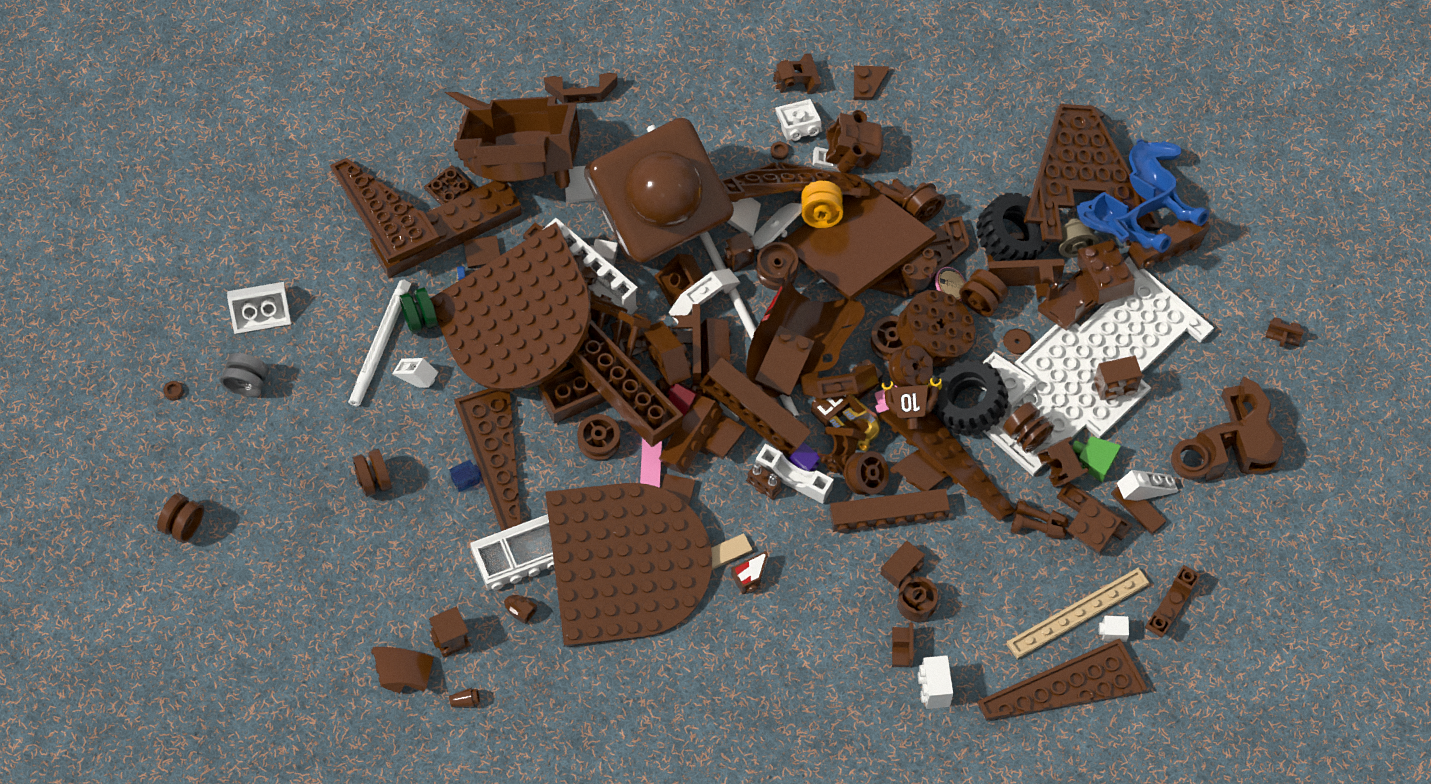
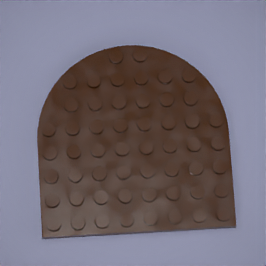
M557 222L430 298L435 309L438 324L457 365L477 384L497 391H514V389L524 387L528 389L549 380L567 365L566 362L574 353L578 352L583 344L592 315L590 313V302L592 301L589 287Z
M621 483L545 492L564 647L654 636L680 624L696 609L710 581L712 550L707 532L701 520L682 499L665 489L643 483Z

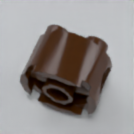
M924 247L899 266L898 276L900 281L905 283L906 287L920 290L926 288L934 281L937 267L934 251Z
M924 577L907 579L902 583L898 593L897 608L906 619L916 623H921L930 618L936 609L938 601L936 586L931 580Z

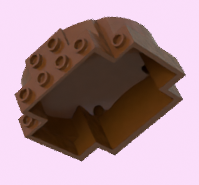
M557 96L497 99L491 100L487 108L466 109L465 116H462V124L459 125L457 140H454V150L458 152L460 160H463L464 167H468L472 173L483 178L500 182H524L554 173L556 185L559 188H567L570 183L569 169H573L581 137L577 103L558 104Z

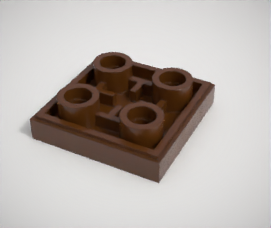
M451 165L426 184L424 189L440 205H443L475 190L476 187Z

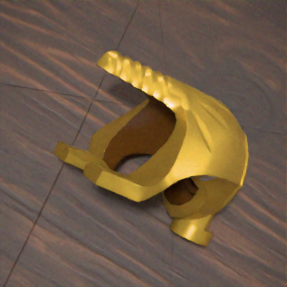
M852 394L846 395V399L853 408V410L848 408L843 411V414L849 420L842 423L837 416H834L829 421L834 427L854 428L866 433L865 441H858V448L862 451H867L870 447L869 444L880 433L879 418L857 400Z

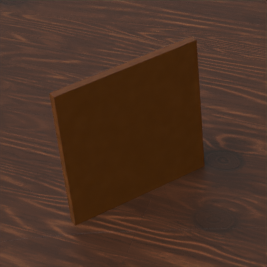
M866 181L864 182L870 188L869 195L860 198L853 197L852 195H844L842 197L843 215L839 223L828 228H816L805 223L780 241L794 248L798 255V260L850 301L937 239L935 232Z

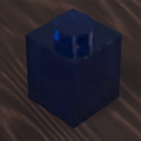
M471 460L449 469L450 477L458 492L480 483L479 475H481V472L476 464H472Z

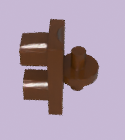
M1275 317L1273 321L1270 320L1265 337L1280 341V347H1283L1284 343L1299 346L1304 329H1301V325L1298 323L1283 324L1282 319Z

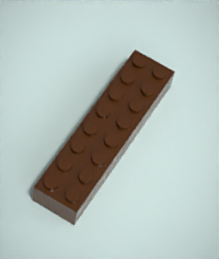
M492 181L425 213L439 235L440 242L392 264H388L373 238L370 239L371 249L389 279L462 244L464 240L473 239L521 216V204L507 182Z
M591 320L583 344L578 352L571 356L569 361L651 447H654L682 427L683 414Z

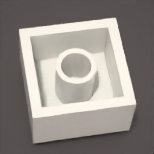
M948 655L923 658L918 672V682L922 684V691L920 692L921 702L925 703L926 709L950 707L953 688Z

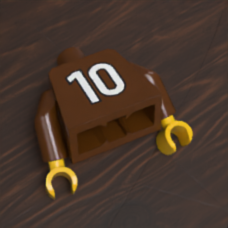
M931 378L930 385L895 387L892 381H890V387H886L885 383H882L885 391V403L893 415H896L898 418H907L908 429H918V417L927 416V413L933 410L938 400L939 390L942 388V380L939 379V383L934 384V380Z

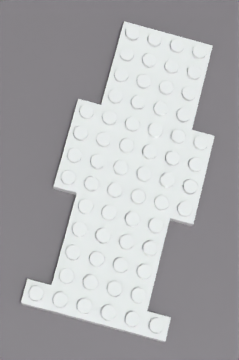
M1130 257L1124 261L1135 280L1134 295L1105 303L1081 326L1075 323L1065 331L1057 324L1054 325L1014 364L1036 379L1037 385L1013 408L1008 406L1005 409L1004 417L999 418L1000 422L996 426L992 425L990 427L991 430L987 432L985 430L982 431L1032 476L1045 465L1041 464L1036 454L1037 452L1071 436L1073 439L1084 427L1100 439L1151 390V387L1141 379L1138 391L1131 396H1118L1113 400H1100L1094 383L1099 363L1136 355L1140 370L1143 372L1184 332L1187 331L1201 343L1214 329L1213 326L1144 268L1138 270ZM1031 401L1041 411L1039 417L1046 416L1048 421H1051L1055 427L1049 437L1039 447L1026 454L1021 449L1022 446L1019 447L1016 444L1019 437L1011 439L1002 428L1007 419L1019 407Z

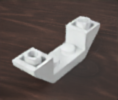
M729 268L712 271L683 292L669 311L670 316L692 315V304L701 305L721 290L726 294L739 285L740 281ZM672 317V318L675 320V322L678 324V320H677L676 318Z

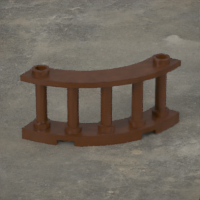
M591 297L590 308L597 310L599 315L596 325L601 330L608 314L616 317L618 322L612 342L617 347H619L625 323L630 324L632 329L626 351L623 353L634 364L639 365L640 361L632 356L639 330L642 327L650 328L651 321L637 313L634 316L628 314V309Z

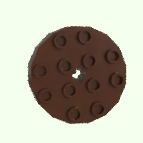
M927 290L917 294L899 314L897 325L899 337L905 347L916 345L923 348L932 358L933 367H948L959 361L973 345L976 333L974 319L967 308L952 294L935 290Z

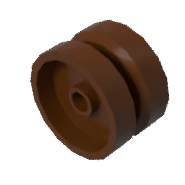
M771 242L759 251L756 270L757 278L762 285L772 290H779L793 259L795 261L792 265L790 281L792 284L795 282L798 273V255L795 249L783 242Z
M977 269L971 274L969 281L965 282L960 288L959 295L970 309L982 316L990 317L998 309L999 304L1006 299L1008 290L996 275L984 269Z
M379 448L369 451L368 458L370 464L367 463L365 456L362 454L352 457L355 474L365 497L376 494L375 481L382 492L392 489Z
M175 493L169 498L160 513L157 530L168 536L172 534L174 539L183 544L188 542L201 524L204 516V506L194 500L189 502L188 497Z

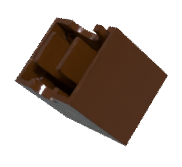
M1071 436L1036 453L1041 464H1048L1051 467V474L1048 477L1053 487L1063 485L1089 471L1087 467L1081 468L1082 463L1079 462L1074 453L1073 445L1068 443L1072 440Z
M457 606L429 618L430 624L433 626L430 631L431 639L435 648L440 649L443 658L471 646L467 637L468 629Z

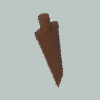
M445 92L470 109L487 108L490 105L458 92Z

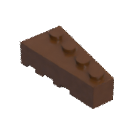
M1178 219V222L1170 227L1168 224L1156 233V235L1165 233L1171 237V244L1165 252H1158L1153 247L1144 248L1139 242L1134 241L1127 254L1138 270L1143 268L1149 269L1158 262L1164 263L1171 257H1179L1186 251L1198 249L1211 226L1208 221L1202 226H1197L1192 221H1181Z

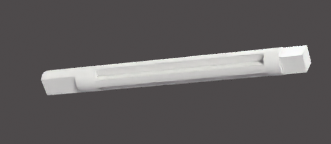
M404 279L399 281L357 378L356 385L348 402L353 406L357 407L361 404L401 311L399 295L407 293L411 283Z

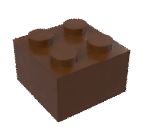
M1136 355L1098 364L1094 383L1100 400H1113L1122 395L1131 396L1138 391L1143 375Z
M1088 498L1067 529V534L1101 555L1122 525V519Z

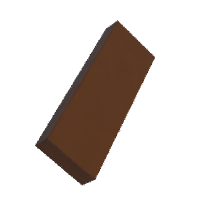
M1119 487L1111 492V495L1151 535L1166 523V520L1145 499L1138 501L1124 499Z

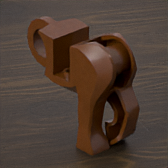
M1243 377L1239 386L1224 388L1221 397L1225 402L1231 422L1203 430L1193 439L1180 441L1174 447L1171 455V465L1180 477L1188 480H1197L1205 477L1206 482L1223 477L1229 462L1225 449L1231 445L1241 473L1263 474L1271 471L1278 464L1283 451L1282 437L1269 424L1271 402L1258 383ZM1244 402H1249L1253 407L1249 414L1243 404ZM1186 450L1197 451L1203 458V464L1198 467H1189L1182 462L1180 454Z

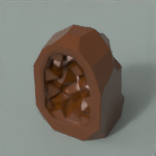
M511 595L504 600L505 608L508 612L524 624L537 611V605L522 595Z

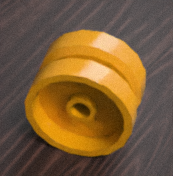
M829 181L812 182L804 188L801 197L804 221L816 228H828L839 223L843 215L841 189Z

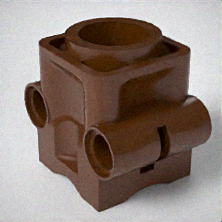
M855 110L851 115L840 113L837 116L836 122L827 129L826 139L829 148L826 153L825 162L836 164L842 173H850L854 167L869 169L874 162L878 161L883 149L884 138L881 133V124L868 122L867 115L861 110Z

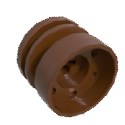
M1031 401L1019 407L1007 419L1002 428L1011 439L1019 437L1016 444L1019 447L1022 446L1021 449L1026 454L1039 447L1049 437L1055 427L1051 421H1048L1046 416L1039 417L1041 411Z

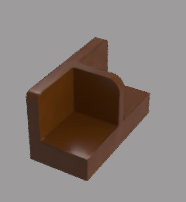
M909 622L908 628L892 627V667L912 668V622Z

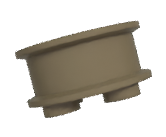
M1077 218L1071 219L1061 227L1063 240L1058 243H1060L1059 252L1064 257H1077L1078 249L1100 243L1099 237L1094 234L1095 230L1085 226Z

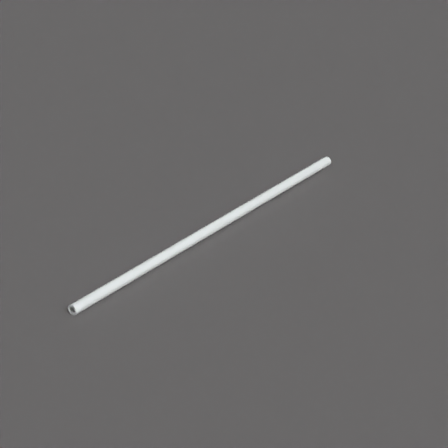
M655 125L649 126L647 131L650 132L656 129ZM706 232L700 235L716 270L726 269L709 233ZM735 287L728 294L752 340L756 327ZM780 395L785 408L793 413V417L799 418L800 415L791 397Z

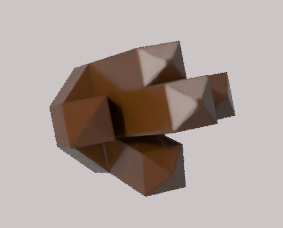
M898 178L893 179L890 185L880 180L874 183L875 188L879 189L883 195L901 206L904 204L902 202L903 199L910 195L913 190L904 185Z

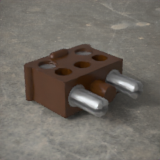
M755 463L748 472L746 481L754 486L759 493L765 494L774 500L782 491L781 479L759 463Z

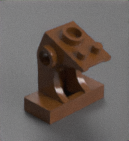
M805 53L800 61L783 60L776 65L773 81L777 83L775 87L779 89L780 93L786 87H793L796 83L800 82L805 85L807 94H814L821 85L812 54Z
M826 427L824 434L833 437L834 448L829 454L818 453L817 455L821 458L820 462L825 463L831 472L843 473L848 458L856 451L857 442L865 441L866 433L854 428Z

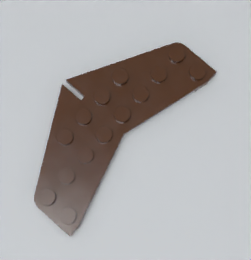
M773 162L720 179L731 202L792 190L802 192L807 185L816 181L832 182L841 189L842 194L852 195L856 198L867 196L870 193V188L858 175L778 162V165Z
M962 216L945 221L944 225L932 230L936 233L937 239L925 248H930L934 251L937 260L936 274L940 269L949 266L969 248V238ZM899 266L869 288L906 298L904 284L898 276ZM907 287L909 297L918 291Z

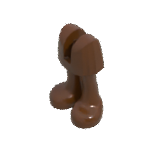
M1018 499L1014 513L1015 517L1010 530L1011 533L1016 534L1022 528H1031L1045 533L1046 537L1065 538L1067 530L1064 528L1069 523L1067 517L1054 510L1051 513L1037 510L1029 506L1024 499ZM1023 515H1028V516H1032V517L1041 519V520L1045 521L1046 523L1029 519V518H1027V517H1025V516H1023Z

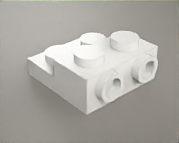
M811 99L775 108L786 140L792 139L796 141L803 136H816L819 132H822L821 119Z

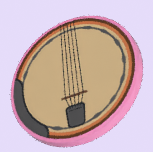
M951 267L940 269L935 276L937 290L952 294L957 300L962 301L959 290L965 283L963 276Z

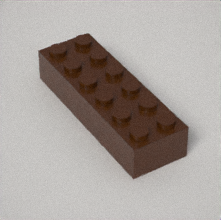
M721 357L699 384L788 458L812 432L807 424L793 417L794 415L790 410L781 407L774 397H769L764 393L761 386L752 383L745 373L735 369L732 362Z

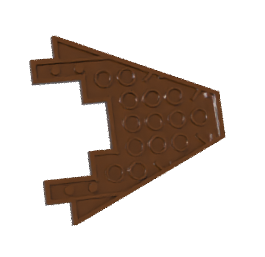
M1060 104L1057 107L1024 218V223L1040 224L1042 241L1060 242L1063 240L1058 208L1072 209L1075 206L1073 192H1105L1129 207L1128 213L1146 201L1133 188L1130 181L1131 172L1094 106ZM1149 212L1137 219V224L1143 230H1158L1160 228L1153 212ZM1126 240L1127 246H1131L1134 241Z

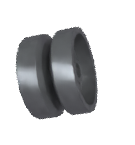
M243 353L230 354L225 365L226 369L220 378L221 385L235 394L247 397L259 396L263 388V381L266 379L269 371L268 366L260 359Z

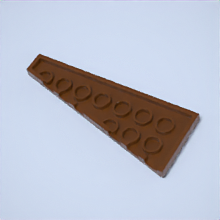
M485 389L454 399L501 531L520 525L521 516L510 391Z
M890 409L879 415L880 421L885 420L892 426L891 430L894 433L898 431L907 439L905 442L918 448L921 455L940 472L943 473L945 471L953 478L952 482L956 485L959 483L967 490V494L970 497L977 498L981 502L980 504L983 505L982 507L998 521L1013 515L1016 511L932 411L927 413V416L918 417V429H908L907 418H898L892 414Z
M1119 638L978 700L977 704L986 721L1144 693L1148 688Z

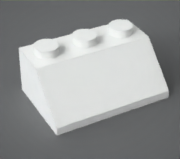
M284 282L227 291L234 334L291 324Z

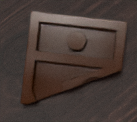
M854 65V100H872L886 74H888L889 66Z

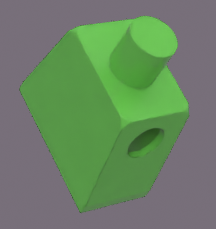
M1092 436L1086 445L1076 440L1072 449L1080 455L1078 460L1082 463L1081 468L1087 467L1089 470L1087 473L1098 481L1103 482L1121 446Z

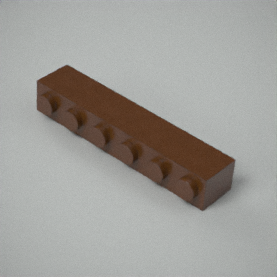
M945 488L830 503L829 512L833 532L847 533L853 529L864 531L869 527L876 526L877 528H885L892 524L903 526L907 522L924 523L930 519L941 521L949 516L950 507Z

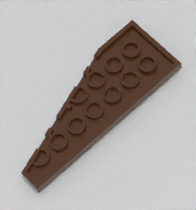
M348 158L330 165L331 171L388 264H392L440 242L439 235L423 211L417 210L413 207V204L401 199L399 194L382 182H377L372 175H367Z

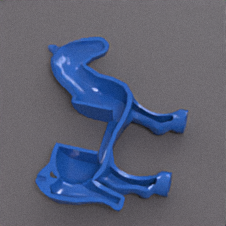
M1138 138L1136 140L1137 145L1133 146L1129 155V161L1133 172L1130 174V181L1135 191L1147 201L1128 213L1129 207L1103 192L1094 200L1082 202L1079 206L1077 205V212L1080 221L1085 226L1098 232L1114 234L1122 244L1126 240L1136 241L1144 248L1153 247L1158 252L1163 253L1169 248L1172 241L1171 237L1165 233L1156 235L1143 230L1137 224L1138 218L1149 212L1168 207L1176 214L1179 220L1192 221L1193 224L1202 226L1208 220L1210 213L1209 210L1203 207L1195 208L1184 204L1177 195L1176 178L1158 162L1161 160L1178 159L1181 155L1180 146L1165 141L1145 143L1143 139Z

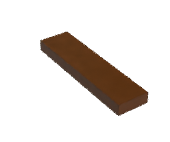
M1067 482L1057 495V499L1075 511L1080 512L1088 498L1122 519V525L1114 535L1122 541L1133 524L1070 482Z

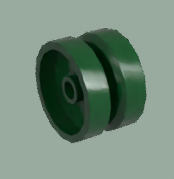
M425 287L414 291L416 302H414L410 293L399 295L400 305L412 335L422 332L421 319L428 329L438 326L435 309Z

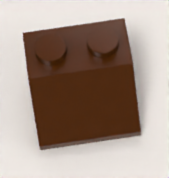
M678 253L654 277L670 306H673L680 295L704 278V275L693 255Z

